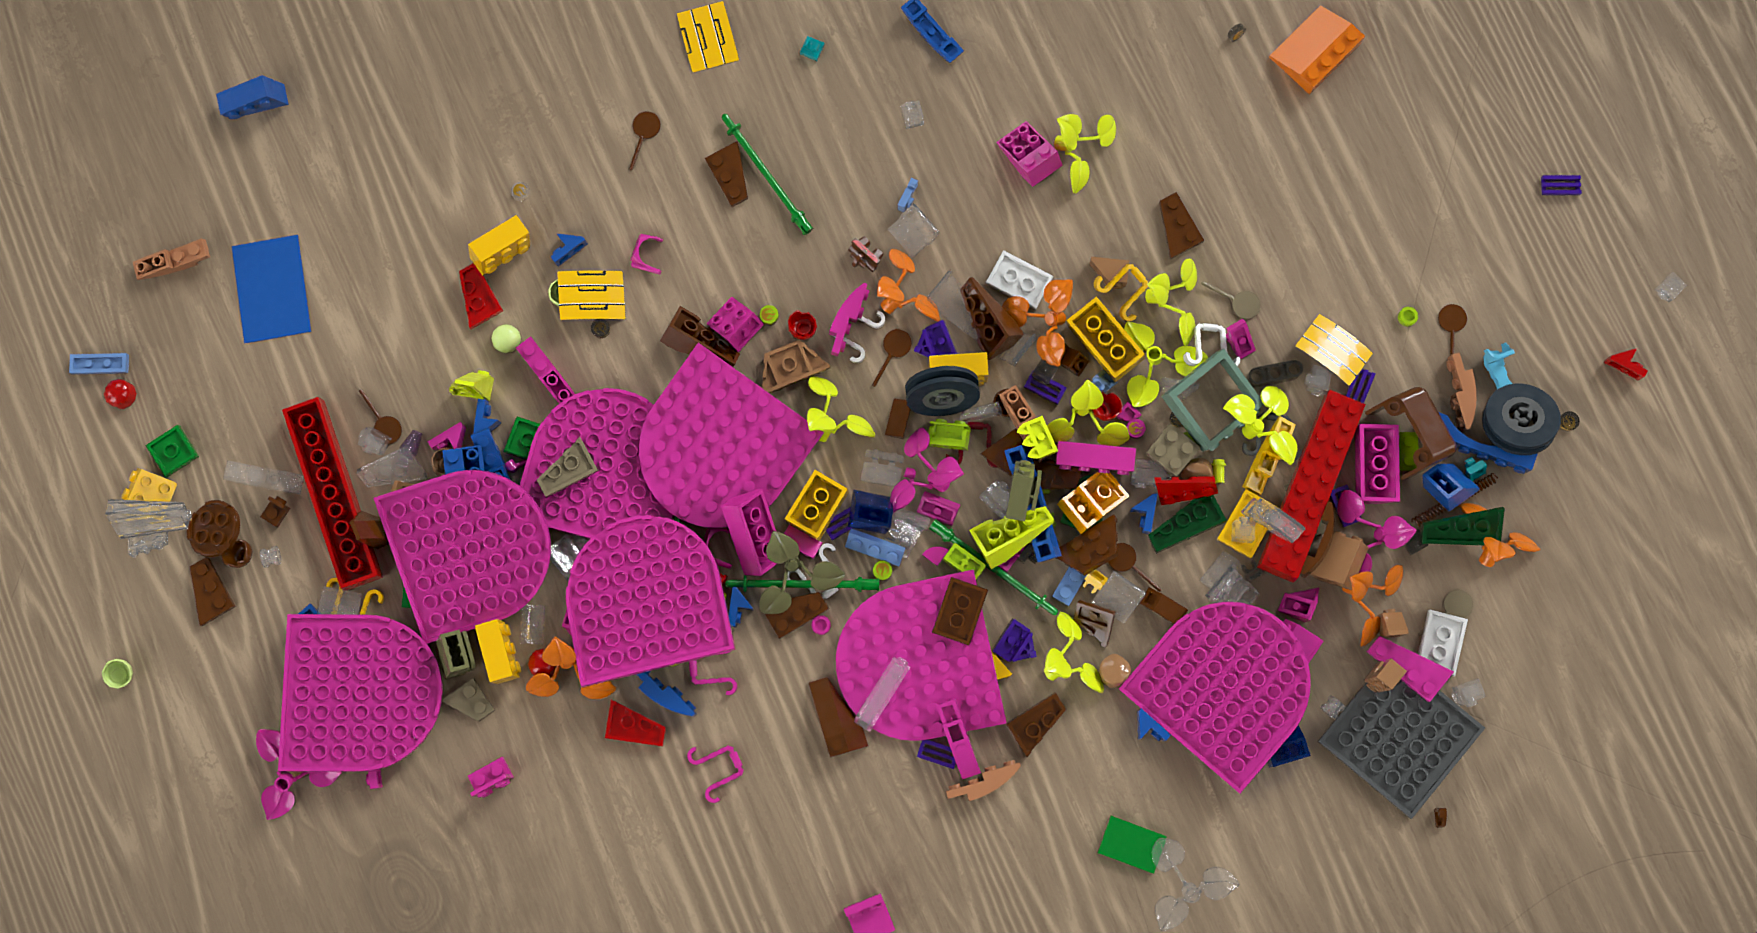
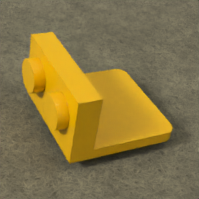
M137 468L136 471L133 470L129 478L130 486L123 491L121 499L124 500L122 503L152 515L163 517L177 487L176 482Z

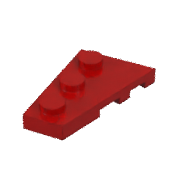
M1215 476L1190 477L1188 480H1179V477H1171V480H1161V477H1154L1161 506L1218 494Z

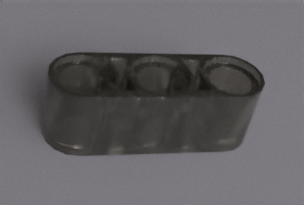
M1291 360L1255 367L1250 370L1246 379L1253 388L1293 381L1302 374L1303 365L1300 361ZM1289 367H1295L1297 374L1290 373ZM1270 370H1276L1279 377H1272ZM1251 374H1258L1260 381H1254L1251 378Z

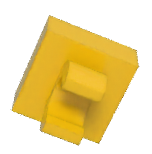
M1095 569L1084 578L1086 581L1083 587L1085 588L1088 584L1093 585L1094 589L1091 593L1094 594L1097 590H1101L1108 578Z

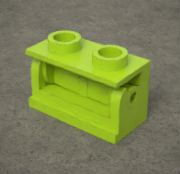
M944 419L930 421L932 425L929 428L930 447L968 450L971 428L966 422L956 420L954 423H947V420Z
M956 543L953 544L943 558L945 563L958 572L974 569L976 580L986 568L983 562Z

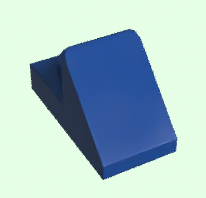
M557 234L565 246L557 248L550 257L559 267L588 245V243L582 236Z
M478 399L473 434L487 428L493 431L501 424L499 420L487 419L491 415V405H489L486 399Z
M1152 494L1130 510L1131 512L1145 514L1141 516L1139 527L1142 528V533L1150 534L1152 531L1158 494Z
M733 587L729 621L731 627L737 628V623H741L742 612H739V609H754L739 589Z
M1142 708L1137 711L1139 740L1142 739L1149 729L1152 730L1150 734L1158 741L1161 739L1166 741L1171 736Z

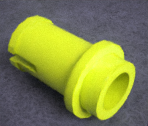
M1214 459L1211 465L1213 466L1216 483H1225V460Z

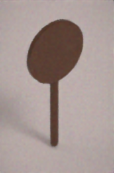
M641 112L633 120V130L640 139L629 167L630 170H633L643 139L656 136L660 130V120L652 112Z
M1456 304L1444 306L1438 315L1440 326L1444 330L1451 332L1450 356L1454 354V332L1463 329L1467 323L1465 310Z
M895 329L886 334L883 346L889 355L874 380L873 387L877 385L892 357H902L910 351L912 341L907 332Z
M360 389L359 393L378 419L373 430L375 438L382 444H393L398 441L402 434L400 422L391 416L381 417L366 394Z
M1117 543L1118 556L1108 562L1114 570L1120 572L1128 571L1132 568L1160 592L1161 588L1134 566L1136 563L1134 548L1126 543Z

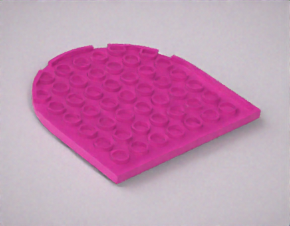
M698 343L646 417L639 442L640 465L650 491L657 501L670 513L698 526L712 528L728 527L721 505L735 496L762 489L768 507L771 506L824 432L821 430L809 431L805 418Z
M603 388L592 391L587 390L573 395L551 410V413L544 419L535 433L520 482V487L539 506L548 528L591 539L606 529L608 525L629 517L651 515L653 517L672 519L673 514L665 509L650 491L640 465L639 442L646 417L654 404L646 398L626 390ZM581 437L598 472L546 498L537 479Z
M481 470L456 471L373 498L420 634L426 644L436 641L440 634L460 630V633L462 631H469L475 629V625L495 619L502 620L513 615L535 596L544 582L551 558V539L547 522L534 499L522 487L506 477Z
M651 515L625 518L608 525L606 529L593 536L577 555L570 570L568 587H566V606L582 687L736 650L717 563L703 540L685 525L669 518L653 517Z
M974 569L887 588L864 601L846 622L836 651L837 679L849 707L872 729L892 738L909 741L946 736L936 705L956 699L966 731L1007 723L983 610H981L969 646L932 633L951 577L977 585Z
M1220 602L1202 606L1178 620L1127 678L1119 690L1241 794L1299 725L1310 697L1311 675L1302 645L1290 628L1268 611L1253 605L1239 602Z
M287 614L278 771H373L391 766L413 753L432 731L440 712L443 696L440 668L433 652L425 641L406 625L377 615Z

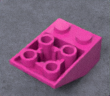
M1027 121L996 142L1020 175L1032 187L1063 166L1058 151Z

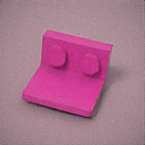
M730 297L707 322V325L725 338L737 352L764 325L754 312L733 297Z
M504 757L468 775L474 791L470 794L472 797L485 798L493 793L492 789L499 787L501 789L510 784L509 780L514 778Z
M881 893L844 908L854 933H891L895 931Z

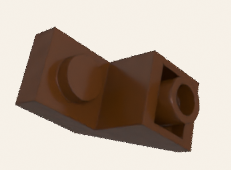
M1065 343V350L1060 365L1079 377L1089 361L1080 351L1070 348Z
M1148 587L1139 602L1142 606L1173 624L1185 616L1188 611L1187 608L1151 587Z

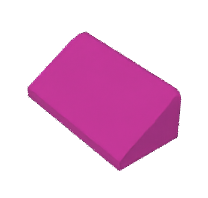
M925 491L919 503L917 513L952 526L960 504Z
M791 525L784 532L785 535L797 542L800 553L813 560L815 559L823 544L821 541L814 539Z

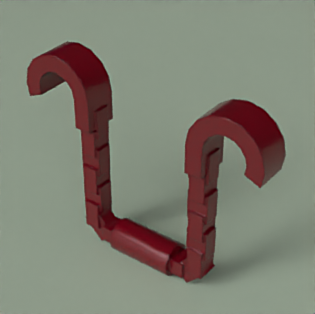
M983 422L966 423L971 429H987L986 447L989 448L991 446L992 427L988 423L983 424ZM963 450L958 452L959 459L957 462L959 465L962 463ZM986 459L990 467L998 468V466Z

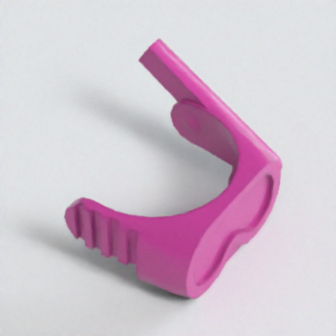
M640 234L630 259L632 261L631 266L660 275L661 270L645 264L640 259L639 247L645 240L653 239L663 242V239L657 236Z
M708 527L703 542L708 547L709 540L714 533L719 531L730 533V531L723 528ZM714 557L718 566L731 569V564Z

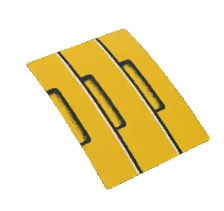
M723 1L677 13L692 72L739 60Z
M622 271L557 272L560 320L626 318Z
M1321 314L1317 316L1296 344V347L1325 365L1347 385L1353 382L1373 354L1355 337Z

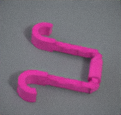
M731 651L724 652V653H720V654H717V655L727 654V653H730ZM689 661L690 677H692L691 681L695 685L731 682L733 688L731 691H727L726 695H733L737 691V682L732 678L697 680V661Z
M727 745L697 761L692 758L696 747L688 751L687 758L690 763L695 765L730 751L731 754L729 755L735 768H738V773L724 778L706 789L705 797L711 803H717L721 800L718 797L716 799L711 798V790L743 775L744 769L741 767L743 764L737 752H734V747Z

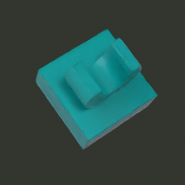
M807 36L800 55L818 61L825 43Z
M1473 457L1465 460V475L1471 481L1486 474L1487 464L1483 459L1477 463Z

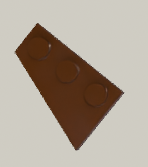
M738 141L705 158L731 207L748 199Z
M1177 192L1160 200L1159 204L1165 226L1170 259L1204 242L1202 235Z
M1015 428L981 452L980 455L998 466L1007 475L1012 476L1013 474L1009 469L1004 451L1022 445L1023 439Z
M1046 458L1038 462L1037 459H1033L1036 472L1038 470L1042 471L1041 489L1075 490L1082 474V471H1079L1078 468L1071 467V470L1059 469L1060 465H1055L1053 460Z
M205 557L190 566L200 626H204L236 607L209 557Z
M816 592L791 598V605L785 612L765 615L778 638L781 639L830 608L821 593Z
M1055 692L1006 723L1026 757L1031 754V751L1040 743L1043 736L1053 727L1066 710Z

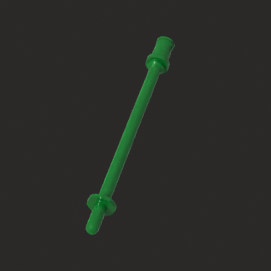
M723 114L722 120L729 128L727 135H734L792 214L791 221L797 224L803 235L809 234L814 228L805 218V213L796 209L739 131L741 124H734L727 114Z
M937 519L933 521L929 530L943 538L942 541L958 544L983 562L986 568L1037 603L1035 609L1038 610L1041 606L1052 615L1058 614V609L1045 601L1047 595H1043L1041 598L998 566L990 569L983 555L956 537L952 528L948 529Z
M744 575L743 580H727L725 585L726 587H741L744 592H747V588H768L770 586L782 588L783 580H748L747 575ZM858 577L854 581L842 580L834 588H854L858 592H862V590L879 591V578L862 579V577ZM787 580L786 588H814L811 585V580Z

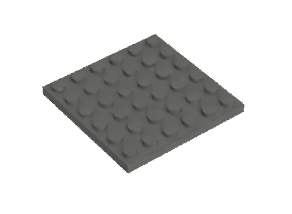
M1401 680L1393 690L1377 691L1376 693L1366 686V682L1320 737L1318 742L1408 818L1412 819L1484 731L1485 727L1440 690L1430 702H1427Z

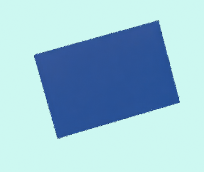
M298 235L232 246L244 343L311 332Z

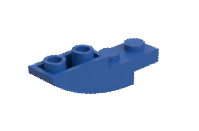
M487 428L471 434L474 446L482 445L485 471L510 479L490 429Z
M651 671L637 674L643 681L638 688L654 702L683 715L693 717L697 715L694 711L696 707L689 700L685 702L681 698L683 693L676 686L672 688L668 685L663 690L662 687L664 685L657 677L653 679L649 675Z

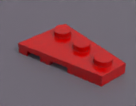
M474 263L459 271L470 329L477 327L504 311L484 275L482 276Z
M611 699L605 738L664 746L665 726Z

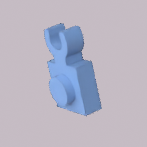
M910 179L898 203L899 211L905 213L907 208H911L914 202L912 197L918 186V180Z
M1105 370L1096 374L1091 381L1104 393L1118 383H1115Z

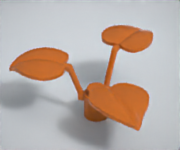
M894 248L889 251V258L896 267L902 269V274L897 283L886 276L881 277L879 280L877 297L885 298L880 304L882 309L886 313L892 314L897 307L902 308L906 304L915 302V307L921 313L939 322L938 309L928 297L919 294L916 298L913 297L904 301V294L900 290L899 285L907 272L913 273L915 271V265L907 254Z
M1071 279L1053 280L1045 286L1044 299L1049 303L1048 308L1052 310L1047 314L1027 313L1029 302L1020 296L1010 297L1002 305L1019 327L1025 325L1027 316L1045 318L1046 324L1052 326L1046 331V336L1038 338L1036 348L1043 361L1056 367L1060 366L1065 350V342L1059 333L1052 331L1056 330L1057 326H1062L1066 321V315L1062 311L1068 307L1073 290V280Z
M1462 503L1457 506L1465 514L1487 510L1473 503ZM1510 533L1508 536L1510 540L1507 543L1500 542L1492 537H1485L1483 540L1485 546L1481 547L1483 552L1479 562L1487 567H1493L1497 561L1514 557L1516 553L1510 546L1513 544L1518 549L1527 552L1540 551V548L1532 539L1521 533Z
M1395 565L1389 570L1385 578V585L1383 586L1373 585V573L1365 571L1350 576L1352 590L1342 588L1343 592L1352 595V599L1370 614V618L1366 620L1362 630L1361 647L1369 644L1380 630V617H1375V614L1361 600L1366 595L1368 588L1385 590V595L1387 596L1394 594L1402 582V565Z
M554 637L542 654L544 662L556 666L553 676L550 678L545 673L533 676L526 684V691L541 697H549L556 694L559 690V683L554 680L560 667L569 669L573 665L580 682L576 654L573 647ZM611 681L582 687L581 694L590 699H602L615 692L616 686Z

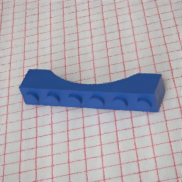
M1439 412L1457 445L1458 451L1465 454H1476V457L1481 460L1487 461L1490 459L1501 467H1512L1515 472L1525 474V472L1527 473L1533 469L1538 453L1533 455H1515L1497 446L1476 442L1461 433L1452 424L1447 415Z
M1020 445L1004 451L1012 474L1015 461L1026 460L1034 464L1033 459L1028 457L1030 449L1027 446ZM1034 468V474L1037 476L1036 469ZM1040 485L1036 508L1044 506L1047 508ZM1031 503L1028 506L1027 511L1031 510ZM1052 524L1032 540L1038 562L1062 556Z

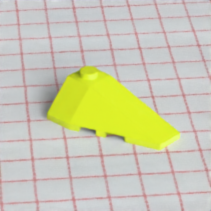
M478 370V373L471 372L455 379L449 387V392L452 395L490 401L494 378L486 371Z
M1046 506L1036 508L1035 511L1028 510L1025 521L1009 519L1004 516V519L993 521V519L987 520L969 531L990 569H993L1008 561L1053 524L1055 520Z

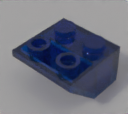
M853 490L848 527L886 534L891 528L893 506L890 502V497Z
M1299 725L1267 762L1269 768L1311 756L1305 736Z

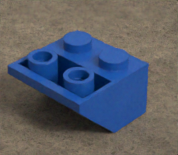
M482 445L442 450L445 474L463 470L485 471Z
M1437 464L1422 474L1423 488L1448 511H1451L1480 490L1454 464Z

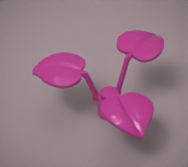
M919 428L907 439L904 452L908 457H914L917 454L932 471L927 478L929 484L914 481L910 483L907 479L900 481L893 488L890 496V507L893 513L906 507L913 500L916 491L914 486L927 487L930 490L934 487L938 491L944 492L949 488L950 482L964 475L957 460L953 457L943 459L938 464L936 471L922 456L921 451L927 449L930 441L929 434L924 428Z
M1344 490L1340 496L1337 511L1342 521L1353 523L1356 519L1361 523L1376 528L1374 538L1377 541L1367 545L1368 549L1381 545L1382 542H1385V545L1391 549L1400 548L1417 531L1399 516L1389 517L1383 527L1361 519L1359 516L1365 512V505L1361 497L1351 490ZM1366 553L1359 573L1371 571L1372 559L1368 553Z
M258 730L256 746L260 756L268 762L274 761L277 757L279 759L280 731ZM278 771V777L274 785L267 787L261 796L266 819L278 818L286 814L293 807L295 795L288 789L293 782H296L301 777L309 774L312 784L317 787H327L334 783L342 772H302L293 777L289 772Z

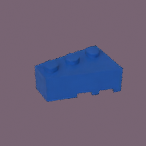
M263 75L216 94L220 115L229 119H238L241 116L289 105L285 85Z

